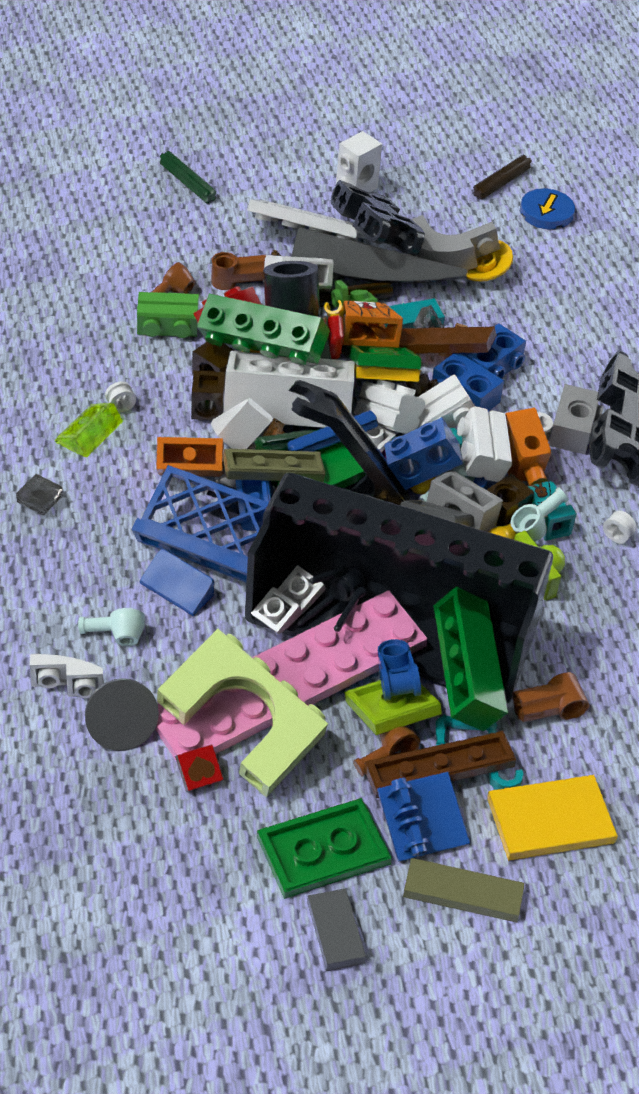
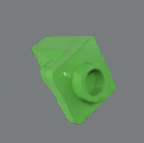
M341 280L335 281V290L331 292L334 308L337 307V309L339 307L338 300L342 302V305L344 301L378 302V299L367 290H354L348 295V287Z

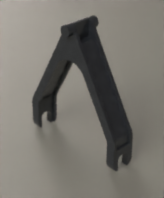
M302 380L295 381L288 391L305 396L310 402L297 397L292 403V411L301 417L330 427L366 473L365 477L356 484L344 489L400 506L401 502L408 501V489L405 490L388 467L386 458L337 394ZM218 483V484L224 485V486H226V487L232 488V489H234V490H237V489L234 488V487L225 485V484H223V483ZM207 491L206 495L217 498L215 492ZM238 501L225 506L229 519L240 515ZM222 508L210 512L215 517L226 520Z

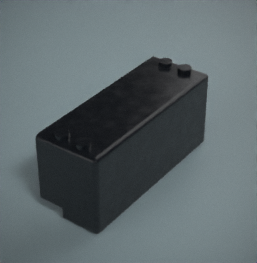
M289 472L283 475L263 513V524L248 551L245 619L252 624L270 629L255 618L251 612L272 587L278 589L297 565L315 577L336 570L344 564L347 568L352 567L360 571L365 579L364 589H366L367 594L359 600L357 605L388 590L392 593L428 638L427 647L412 654L414 663L418 667L419 676L446 685L434 605L455 587H459L488 601L506 704L511 702L513 692L515 691L536 633L552 566L553 554L551 551ZM333 579L323 581L322 583L326 588L325 591L293 624L281 633L295 637L343 613L349 601L335 600L306 624L298 626L297 622L331 594L330 586Z

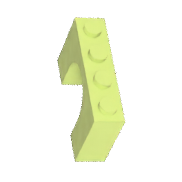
M217 629L157 689V702L185 725L212 696L221 691L244 689L259 696L270 710L272 728L241 762L239 774L267 797L325 735L328 723L325 721V715L312 704L307 706L297 697L298 693L292 685L284 680L280 682L271 675L270 668L263 660L258 657L252 658L249 656L235 636L232 634L225 635Z

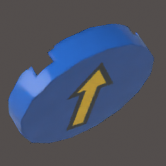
M548 188L534 189L527 192L522 197L520 213L525 216L524 220L537 228L548 230L556 229V226L562 225V228L568 226L573 220L575 211L574 202L569 196L558 190Z

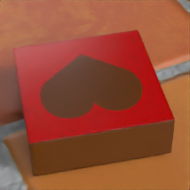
M212 744L175 756L186 792L223 780Z

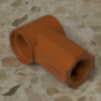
M229 252L215 254L212 257L211 284L219 290H230L237 283L263 281L266 255L236 257Z
M571 672L554 676L548 684L514 691L512 697L514 711L518 720L522 722L559 715L565 720L573 719L583 715L589 708V702L576 675Z

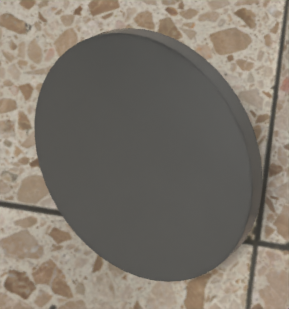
M126 678L114 679L102 684L92 693L85 708V723L91 737L99 745L116 751L133 749L144 743L154 732L159 716L158 704L152 692L142 683Z

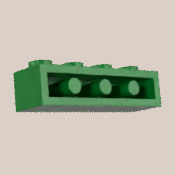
M210 293L197 324V328L204 335L205 341L210 344L222 346L225 343L232 345L235 349L242 352H250V349L260 351L264 356L277 359L278 356L287 357L290 361L300 365H306L307 362L319 363L330 332L321 317Z
M455 587L434 605L451 718L484 732L508 714L488 601L459 587Z

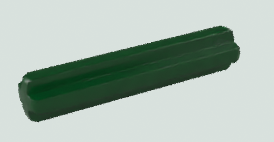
M171 151L161 153L159 156L161 158L160 164L205 203H210L216 199L217 191Z
M320 429L258 437L254 441L256 445L255 450L289 451L287 445L289 441Z

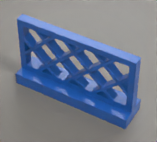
M168 465L142 518L136 519L131 530L138 542L159 550L163 548L177 557L246 583L248 556L244 555L241 546L253 542L260 529L255 517L264 513L269 502ZM172 477L185 481L188 490L169 496L167 487ZM206 490L215 492L218 501L200 508L195 494ZM191 496L196 510L177 516L173 503ZM236 501L245 503L248 512L229 519L225 506ZM168 505L170 506L174 516L173 519L163 523L151 520L156 510ZM222 508L226 521L207 528L203 514ZM199 516L204 530L192 535L185 533L181 523ZM252 519L256 533L238 539L233 526ZM177 525L179 530L174 529L172 527ZM230 528L234 538L233 542L223 546L213 543L212 534ZM207 537L209 541L203 540L202 538ZM238 548L239 553L232 550Z

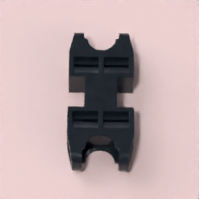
M342 180L336 183L331 195V204L342 216L355 220L352 226L363 237L377 244L385 243L391 245L403 253L416 256L420 252L425 239L424 231L412 219L399 215L400 208L391 200L376 192L369 193Z
M619 350L610 359L600 378L597 400L610 406V409L608 408L593 423L589 445L590 460L593 465L599 468L606 467L611 459L618 461L625 468L629 482L639 487V373L633 368L628 354Z

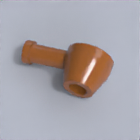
M177 262L166 272L162 283L151 292L168 293L172 291L188 294L195 285V279L185 265Z
M405 726L394 728L391 731L380 734L382 747L361 759L353 760V764L358 773L363 777L366 775L364 770L365 761L418 750L420 746L419 737Z

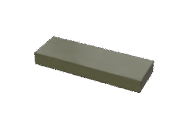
M224 449L223 461L227 479L281 481L283 475L290 472L324 482L325 470L320 452Z
M411 858L403 897L517 923L525 883Z

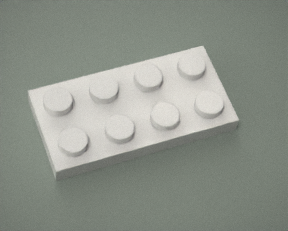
M250 199L247 211L255 212V218L260 220L278 222L279 219H282L281 225L304 229L306 225L309 226L311 231L331 235L334 232L337 233L336 237L358 242V238H365L352 226V222L265 200Z

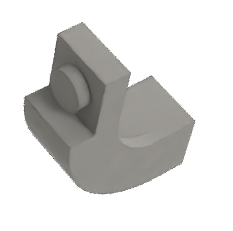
M423 215L412 219L425 233L422 248L415 257L469 270L478 267L477 258L500 250L497 229L493 222L461 234L446 235L434 231Z

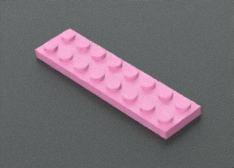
M389 590L357 605L339 632L334 631V626L341 614L254 657L263 660L270 668V674L278 681L284 680L292 685L298 693L297 697L307 706L309 704L313 705L378 672L377 650L382 642L391 639L403 640L408 643L411 654L427 647L428 638ZM227 689L212 696L185 725L158 704L159 716L155 730L176 760V755L211 744L215 754L272 726V716L266 703L256 694L244 689Z

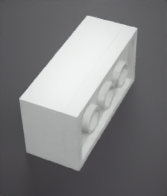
M231 351L226 369L223 413L250 397L273 417L271 423L328 427L294 413L291 408L293 407L292 403L297 397L308 402L310 401L305 396L288 390L297 380L308 382L337 394L351 413L355 363L353 361L320 358L318 364L307 362L306 365H300L290 361L287 357L278 356L277 359H273L261 353Z

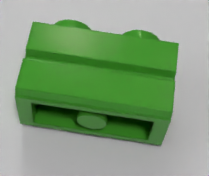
M139 292L137 335H147L150 337L157 335L177 336L179 338L197 337L198 323L193 313L198 310L199 294Z

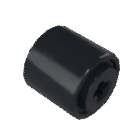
M282 261L270 264L264 268L265 306L319 317V271L316 264L305 261Z

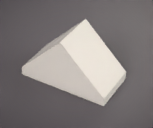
M249 397L213 419L211 426L217 437L223 438V442L232 449H247L271 423L273 417Z

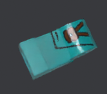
M552 481L528 486L534 491L532 504L536 506L556 492L557 489ZM563 502L544 517L547 528L546 534L543 537L545 541L572 534L577 515L572 505H566ZM559 522L561 528L552 530L553 524Z

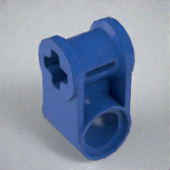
M399 639L382 642L378 646L377 651L384 700H391L392 696L409 693L420 696L421 683L417 664L414 663L408 643Z

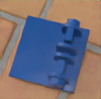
M448 772L406 781V778H399L391 782L392 785L377 789L398 862L470 844Z

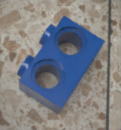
M498 323L495 325L497 336L488 353L461 354L503 379L512 369L517 370L523 364L526 340Z
M453 353L434 367L432 380L437 379L439 384L455 374L474 406L488 409L489 412L500 403L504 380L461 353Z
M443 417L426 423L420 428L398 436L384 444L387 465L405 490L463 464L460 444Z

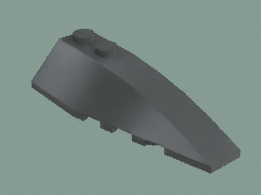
M298 228L291 257L333 259V280L336 281L341 280L342 276L372 282L389 281L391 283L410 284L467 278L468 275L467 269L303 228Z

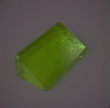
M114 403L91 404L56 437L55 442L83 457H88L123 420Z

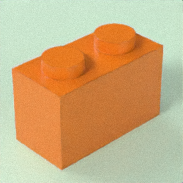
M157 437L156 470L158 474L163 475L167 466L170 465L197 476L221 477L224 468L223 438Z

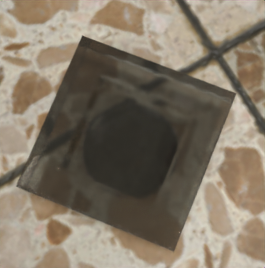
M432 305L421 308L413 324L414 328H444Z
M35 474L16 493L17 502L44 516L63 497V487Z

